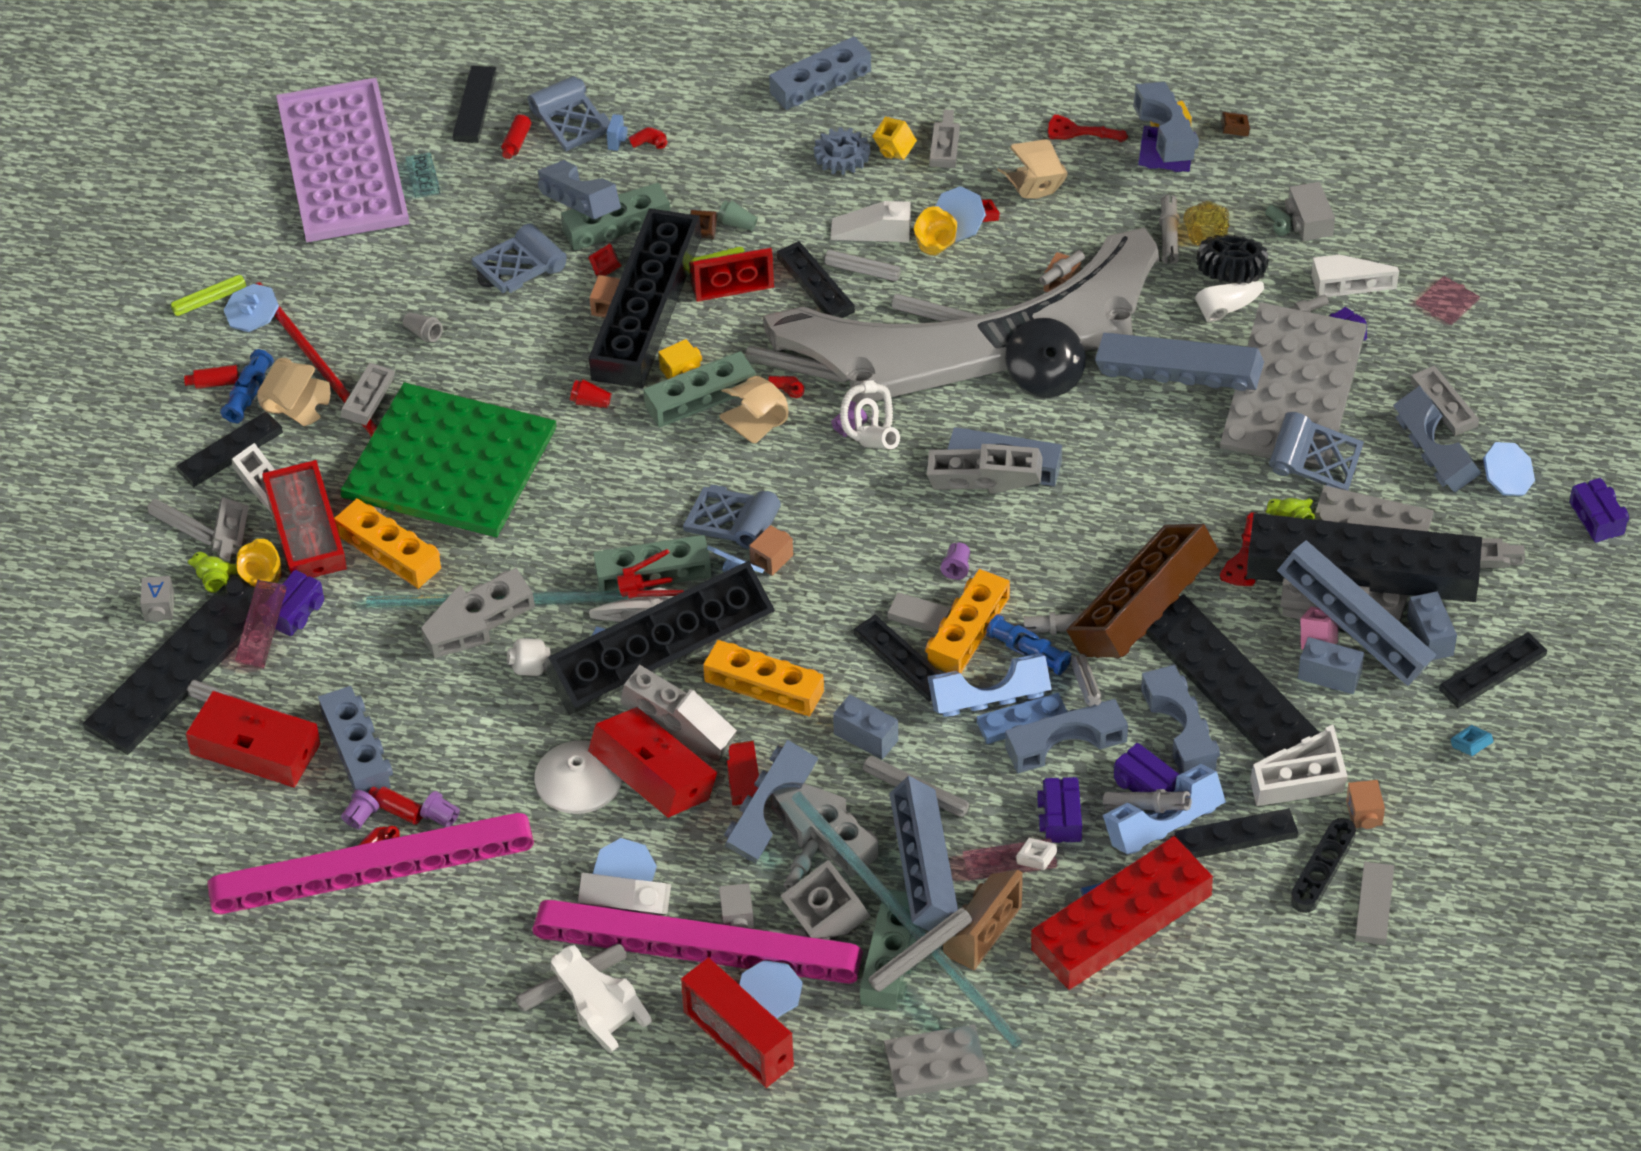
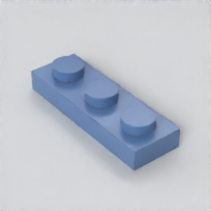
M1059 693L979 715L977 716V725L986 744L1005 739V730L1012 729L1017 725L1033 723L1045 717L1064 714L1068 711Z

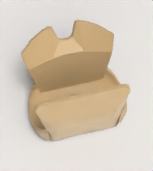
M1047 139L1012 144L1010 146L1011 150L1025 166L1017 168V172L998 169L1016 187V191L1021 197L1038 199L1053 194L1062 185L1068 174L1064 165L1059 161L1051 141Z
M283 357L276 360L258 390L257 397L260 406L266 412L272 414L283 413L302 426H307L321 418L315 411V407L318 404H329V382L311 378L315 371L314 366L293 363L289 358Z
M760 376L750 377L742 384L721 390L743 400L741 402L742 405L720 414V419L751 443H757L771 429L782 425L788 419V404L784 394L773 383Z

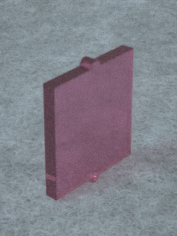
M1443 276L1416 301V305L1430 312L1431 316H1437L1453 325L1480 299V296L1464 288L1463 284L1459 285Z

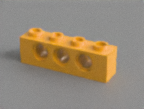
M356 499L334 518L341 539L418 589L441 569L440 553L434 545L425 543L414 532L405 530L392 518L385 517L377 512L370 504L366 505L359 499Z
M979 569L973 578L970 577L965 584L962 596L954 600L949 616L941 620L938 633L927 642L925 652L928 653V662L936 669L946 673L951 671L962 673L984 639L990 621L995 615L1000 614L1010 598V580Z
M717 640L703 664L705 682L809 717L824 693L823 674L813 669H806L791 664L786 660H778L761 652H754L739 647L734 643Z

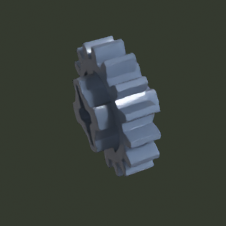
M839 127L838 132L829 129V135L822 133L820 134L821 140L816 139L814 158H816L817 165L822 164V170L824 171L830 168L831 174H835L837 170L841 171L842 175H845L846 170L855 173V167L862 169L864 168V162L869 161L870 144H868V138L862 137V132L860 131L854 134L852 128L843 131V128Z

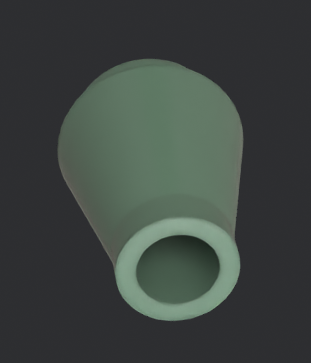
M725 200L720 207L717 220L722 221V225L753 231L758 217L745 210L733 200L731 202Z

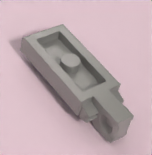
M944 109L942 122H934L930 167L956 168L960 124L954 123V110Z
M224 497L221 498L211 543L212 550L217 552L216 557L226 562H230L231 556L236 558L242 545L249 505Z
M1482 539L1480 568L1510 567V565H1524V545H1509V543L1502 542V539Z

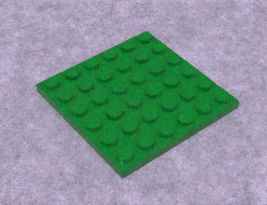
M404 382L342 486L341 498L352 501L359 499L363 503L497 538L556 430V420Z

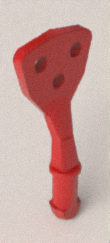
M1059 114L1053 115L1048 124V138L1066 140L1079 135H1093L1119 142H1124L1128 139V134L1124 130L1110 129L1105 126H1078L1071 119Z
M1254 512L1246 516L1244 532L1241 535L1243 539L1242 547L1238 554L1226 562L1220 573L1221 581L1235 586H1254L1255 579H1244L1247 576Z

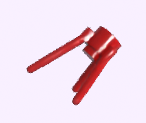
M668 549L632 567L623 568V575L617 576L622 598L676 596L684 592V590H644L645 587L671 583L672 578L643 581L641 574H635L636 571L670 553Z

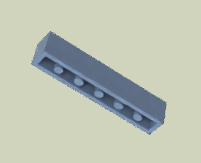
M1103 333L1095 359L1101 373L1108 377L1125 376L1135 380H1142L1143 378L1154 379L1162 383L1173 381L1181 382L1185 385H1207L1211 388L1230 387L1238 391H1245L1246 389L1256 390L1264 365L1259 349L1254 347Z
M1307 540L1298 546L1277 570L1407 686L1437 656Z
M907 776L889 795L912 923L927 931H931L956 912L958 907L936 791L928 785Z

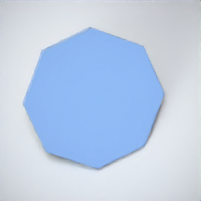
M961 186L941 193L935 205L943 209V211L950 213L957 221L955 242L976 235L986 215L980 195Z
M252 284L234 292L226 304L224 312L230 327L251 332L270 323L279 304L272 288Z
M1495 442L1483 457L1487 481L1502 495L1523 496L1535 481L1531 458L1516 443Z
M708 545L707 550L726 558L722 567L723 572L747 562ZM750 563L755 571L763 573L764 569Z
M620 838L600 849L593 874L653 881L657 865L646 845Z
M763 960L742 973L739 985L777 1019L798 1006L803 983L788 964Z

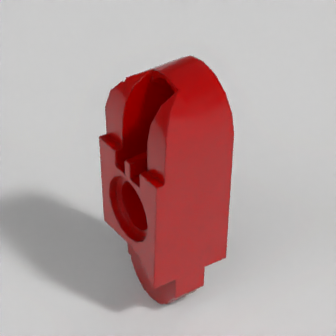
M754 741L732 743L729 746L727 767L732 806L742 805L747 795L753 797L758 790V787L754 785L759 777Z

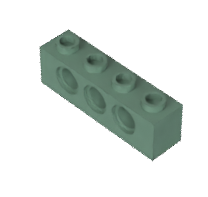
M659 182L619 194L621 208L596 219L574 209L561 212L562 230L573 251L640 231L649 208L670 211V202Z
M739 351L644 388L645 408L660 428L736 398L737 396H731L721 390L746 382L748 378L756 376V372L744 354Z
M705 535L593 552L600 595L620 592L617 576L623 575V568L632 567L665 549L670 551L668 555L636 571L635 574H641L643 581L672 578L671 583L662 585L711 578V563Z
M884 889L860 985V1005L896 1011L899 1000H905L907 982H904L905 974H911L912 968L881 992L874 990L868 979L919 940V932H916L917 925L912 923L907 892Z

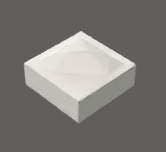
M1028 838L1016 855L1017 864L1045 870L1057 853L1056 844Z

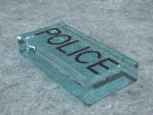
M431 152L405 157L415 198L440 194Z

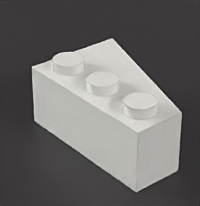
M1334 725L1326 727L1325 731L1311 738L1308 736L1301 740V743L1287 750L1285 748L1253 764L1250 783L1256 806L1344 792L1348 776Z

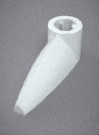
M1242 282L1240 285L1232 283L1212 286L1201 290L1195 296V300L1206 321L1211 323L1221 320L1227 313L1251 303L1264 290L1263 282H1251L1249 284Z
M654 588V589H652V590H667V589H664V588ZM674 596L621 599L591 609L589 614L590 618L622 622Z

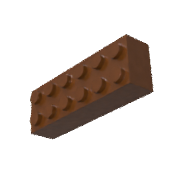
M1164 524L1066 629L1080 655L1083 654L1086 657L1121 658L1129 653L1130 647L1146 634V630L1154 621L1162 617L1163 611L1179 598V594L1186 586L1194 582L1197 574L1211 563V559L1219 552L1205 524Z

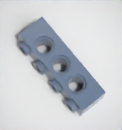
M853 36L770 74V93L785 110L799 106L809 99L821 96L833 88L842 86L859 76L866 75L871 71V53Z
M348 686L318 696L321 714L353 790H362L368 793L373 786L378 789L384 786L391 788L389 776L393 775L392 767L389 760H383L381 756L384 754V750L379 737L373 738L372 733H375L370 716L364 717L363 712L366 709L361 695L355 696L352 686Z

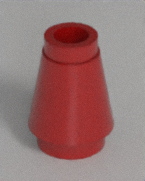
M584 379L582 381L575 380L570 401L580 406L608 408L612 393Z

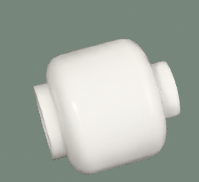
M517 639L513 648H508L507 664L512 665L516 675L540 676L545 670L542 664L550 656V648L546 647L541 639Z

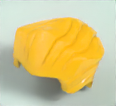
M932 206L924 209L918 216L914 225V232L920 250L929 255H938L955 242L957 221L950 213L943 211L938 206Z
M255 539L253 542L244 545L237 553L238 575L244 581L260 590L274 587L281 578V561L273 544L267 539Z

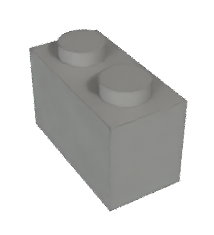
M1320 182L1289 187V196L1285 199V208L1288 214H1292L1294 231L1300 233L1302 240L1307 241L1333 236L1335 216Z

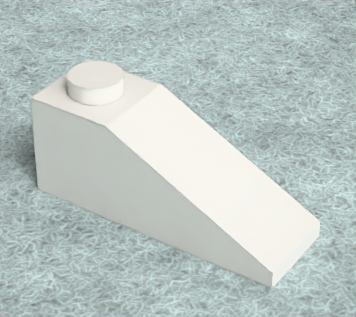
M883 201L832 218L831 240L909 242L911 226L910 202Z
M1331 255L1313 258L1311 276L1318 297L1324 294L1327 297L1397 289L1399 269L1395 266L1344 255Z
M254 443L232 459V467L247 487L271 512L262 473L275 469Z
M582 873L578 903L667 914L671 884Z

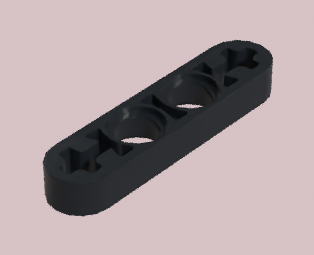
M1337 818L1330 823L1294 885L1291 893V905L1298 912L1309 913L1314 911L1355 840L1356 827L1349 819ZM1342 830L1347 831V833H1344L1341 836L1340 843L1337 842V832L1340 833ZM1325 850H1332L1338 856L1334 859H1327L1321 853ZM1321 872L1324 874L1325 879L1315 881L1310 878L1309 874ZM1307 888L1311 889L1310 898H1306L1305 901L1300 900V897L1302 898L1306 894Z

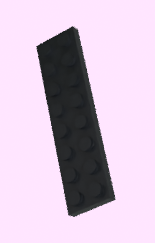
M233 575L227 581V585L224 584L83 722L84 729L129 755L188 696L187 688L191 681L197 680L202 682L263 621L261 608L271 596Z
M1182 594L1175 602L1171 603L1163 611L1162 617L1154 621L1146 630V635L1265 758L1285 748L1287 750L1301 743V740L1308 736L1311 738L1320 733L1185 594Z

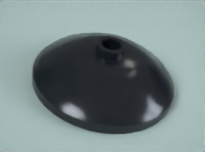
M1036 318L1023 323L1011 335L1006 346L1005 361L1009 375L1019 388L1036 397L1053 398L1067 393L1080 381L1085 369L1086 355L1079 336L1068 325L1051 318ZM1046 350H1052L1054 357L1047 356Z

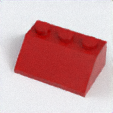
M772 248L751 250L689 262L690 281L696 302L774 288Z

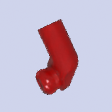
M646 127L628 137L633 148L647 142L655 145L657 149H663L668 143L665 133L652 127Z
M769 376V382L773 383L778 389L785 391L790 397L800 398L803 396L805 387L795 376Z
M392 825L374 828L357 846L400 837V831L396 826Z

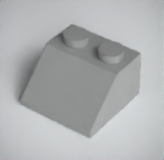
M827 860L780 895L811 938L846 935L871 917L830 860Z

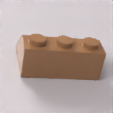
M1013 870L991 874L984 884L980 883L977 886L971 902L961 907L970 914L972 922L943 944V955L975 971L1022 907L1023 872Z

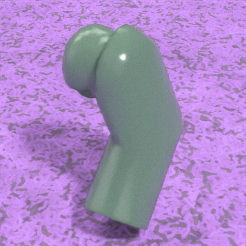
M1271 204L1266 209L1265 215L1275 221L1273 228L1277 235H1287L1291 230V217Z

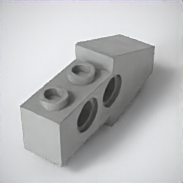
M981 444V449L929 450L927 476L935 490L988 489L990 493H999L1041 483L1043 458L1039 448Z
M517 568L504 571L495 579L485 584L476 585L467 593L459 585L421 627L424 642L434 658L490 642L489 630L535 607L533 592ZM499 596L504 597V598L499 599V600H496V599H495L496 597H499ZM474 609H478V610H479V611L474 612V613H471V612H470L471 610H474Z
M641 665L637 667L624 684L620 703L629 709L638 707L687 748L719 762L729 746L734 742L737 730L691 688L686 693Z
M805 783L801 789L783 788L771 795L772 809L798 846L804 849L809 840L817 842L819 845L818 849L851 878L878 858V840L871 831H866L862 828L852 814L846 813V799L844 797Z

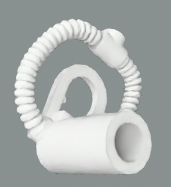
M863 380V383L852 387L846 392L840 407V421L843 430L850 438L859 441L862 446L867 448L894 449L900 442L898 430L891 427V422L893 421L892 399L890 391L885 385L877 384L874 380ZM880 392L883 395L884 410H886V419L883 426H878L879 410L876 402L872 399L864 398L857 402L854 409L856 431H854L849 424L847 416L852 397L859 393ZM865 404H869L872 408V417L869 418L872 420L871 426H862L861 408Z

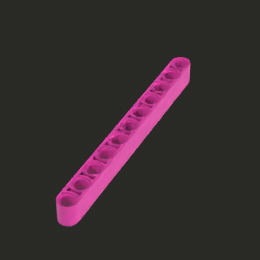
M513 813L213 876L207 882L211 910L216 914H226L514 854L531 849L534 845V839L527 815Z
M556 900L540 902L532 928L533 934L546 940L609 948L615 944H621L624 950L628 952L703 962L709 957L717 965L750 969L763 960L786 963L799 977L847 984L857 981L863 956L862 949L851 943Z

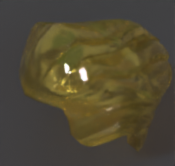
M1207 200L1186 209L1183 221L1187 228L1188 237L1193 244L1199 246L1201 241L1206 240L1207 237H1214V235H1228V208Z

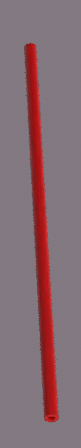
M279 306L274 314L275 318L345 403L350 396V392ZM371 418L367 425L361 424L372 437L377 426Z

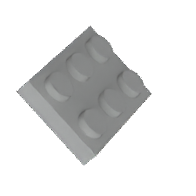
M975 1024L884 1040V1048L897 1098L989 1082V1075Z

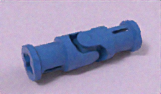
M255 349L251 353L249 364L242 369L239 379H237L229 393L230 399L228 403L220 410L222 417L227 421L237 424L243 421L246 407L251 406L265 380L264 374L266 370L274 363L273 357L265 350Z
M1000 614L995 615L987 627V637L990 639L997 638L1006 643L1007 648L1022 656L1037 653L1045 655L1047 666L1054 669V673L1057 675L1063 674L1070 664L1072 654L1069 651L1063 652L1053 647L1051 642L1046 639L1039 640L1040 638L1035 633L1020 625L1014 626L1008 623Z

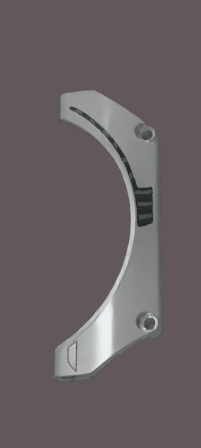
M1144 227L1108 235L1092 261L1065 283L1043 295L1016 306L960 320L920 324L872 323L839 318L806 307H797L763 315V325L775 351L789 349L814 358L837 374L842 380H849L850 389L863 383V380H874L877 384L885 385L890 391V396L894 397L1007 370L1005 361L1007 343L1019 326L1032 319L1051 318L1065 323L1079 336L1085 351L1099 348L1103 333L1133 335L1131 314L1136 310L1140 292L1154 263L1159 261V253L1155 241ZM1047 349V356L1054 357L1053 351ZM880 392L859 393L852 397V401L857 403L864 398L878 401L883 399V395Z

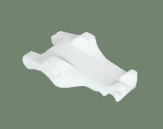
M575 945L565 947L561 953L552 957L551 970L556 973L558 980L572 996L579 1025L589 1031L609 1053L619 1047L611 1033L632 1017L643 1028L652 1022L649 1013L637 997L633 986L628 980L612 978L599 972L581 956L580 951Z

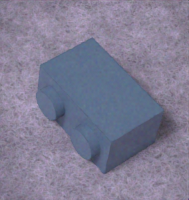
M1438 591L1410 597L1407 619L1414 635L1437 654L1433 660L1454 656L1457 633Z
M1308 637L1300 657L1298 679L1354 694L1362 674L1364 652Z
M850 694L833 713L834 735L881 760L899 741L898 719Z

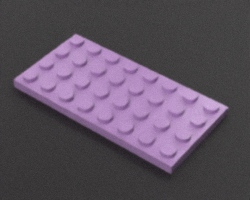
M377 78L276 95L306 242L410 224Z

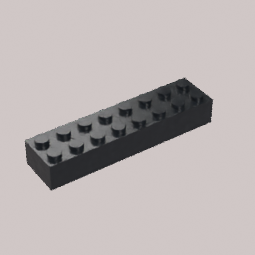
M652 208L648 209L588 358L592 381L644 388L688 275L689 262L694 259L702 239L700 216Z
M1253 513L1246 576L1248 579L1283 582L1284 577L1277 570L1288 556L1307 540L1358 586L1370 587L1369 591L1418 596L1438 591L1441 599L1476 603L1480 577L1482 537Z
M747 561L549 656L542 665L568 715H571L623 690L624 684L639 665L656 674L715 645L717 640L723 641L767 620L775 612V609L750 562Z

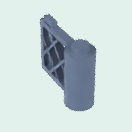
M574 75L528 95L531 111L537 118H541L565 151L606 134L610 124V120L605 113L599 114L584 94L586 87L582 79H577ZM583 104L587 110L583 114L573 112L572 109ZM555 115L565 117L563 124L552 122L550 118ZM569 118L582 120L581 127L567 125ZM587 122L598 124L600 128L590 130L585 129ZM565 131L578 134L577 138L568 142L563 137Z
M528 223L517 231L515 237L472 258V265L502 293L507 291L511 293L523 287L524 282L545 271L549 274L560 272L566 265L567 256L534 224ZM512 248L519 252L518 255L504 254V252ZM488 260L498 261L497 266H487L483 263ZM502 262L516 263L515 268L501 267ZM520 264H532L534 266L531 269H519ZM499 274L513 276L512 279L503 282L498 277Z
M1287 412L1285 413L1269 465L1273 468V472L1280 476H1288L1294 473L1325 486L1348 491L1364 442L1313 423L1310 418L1303 414ZM1314 433L1324 435L1329 445L1317 449L1313 441ZM1343 443L1355 447L1353 455L1346 459H1343L1337 446ZM1332 449L1338 462L1326 466L1320 453ZM1315 456L1321 470L1312 472L1304 469L1306 459ZM1341 466L1346 476L1344 483L1333 480L1329 470Z
M711 484L710 487H703L683 525V529L694 534L736 541L741 547L749 549V545L772 524L781 507V503L777 496L770 491H760L754 496L727 491V487ZM708 497L720 500V502L708 507L705 505ZM738 502L744 503L742 508L732 511L729 507ZM725 508L728 514L716 519L711 515ZM705 516L710 520L702 525L694 524L697 519ZM729 521L734 523L731 530L719 528L720 525Z

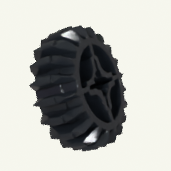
M1227 234L1223 236L1214 235V237H1207L1206 240L1201 241L1196 256L1198 270L1203 272L1205 276H1210L1211 279H1218L1220 282L1238 283L1239 285L1242 282L1249 284L1251 281H1259V278L1264 277L1269 262L1267 249L1261 243L1255 242L1254 239H1246L1245 236H1228Z

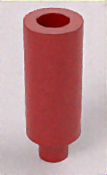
M516 115L501 145L502 156L505 159H511L513 155L516 156L522 147L532 125L531 120L525 115Z
M237 365L193 370L192 375H184L185 386L195 385L196 389L234 385L237 379H239Z
M373 786L368 792L378 802L379 808L409 823L417 825L423 818L420 816L422 804L385 786L381 789Z

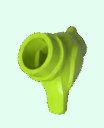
M1296 498L1270 499L1266 506L1265 512L1270 515L1315 520V515L1310 509L1313 500L1310 498L1306 500Z
M203 552L195 553L187 561L188 564L195 568L197 576L202 579L206 590L211 593H216L224 584L227 585L230 575L238 574L237 564H230L218 557L208 556Z

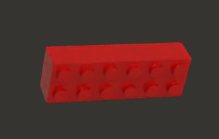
M1173 836L1031 930V950L1062 984L1070 990L1211 897L1213 875Z

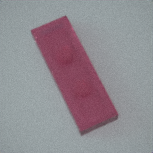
M257 580L236 654V663L264 669L287 589L286 586Z
M1051 838L1041 840L1052 843ZM1025 842L963 851L968 881L989 878L991 874L1013 870H1019L1024 873L1040 869L1017 864L1016 855ZM1055 856L1046 869L1057 868Z

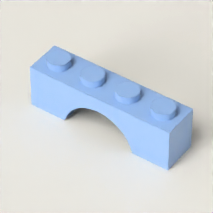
M1040 653L1011 659L1010 667L1005 677L999 683L987 688L971 686L962 674L957 671L928 676L933 709L937 713H942L943 717L960 714L959 709L971 707V711L988 708V703L999 701V705L1011 704L1016 702V697L1027 695V699L1039 698L1044 696V691L1052 690L1046 657Z
M1199 764L1177 776L1174 792L1188 791L1190 793L1189 797H1185L1192 799L1191 807L1188 811L1165 810L1164 813H1156L1155 811L1144 813L1143 810L1127 802L1104 814L1103 818L1112 846L1127 855L1136 853L1148 843L1163 839L1167 833L1179 827L1189 825L1195 818L1215 811L1216 807L1226 803L1217 771Z

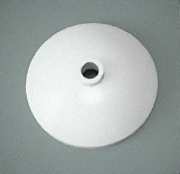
M579 740L560 744L548 751L539 761L534 776L535 786L540 798L550 807L571 814L588 813L607 805L619 792L622 779L588 752L591 741Z

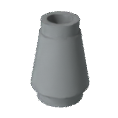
M409 312L403 319L404 327L424 342H435L442 334L443 326L436 317Z

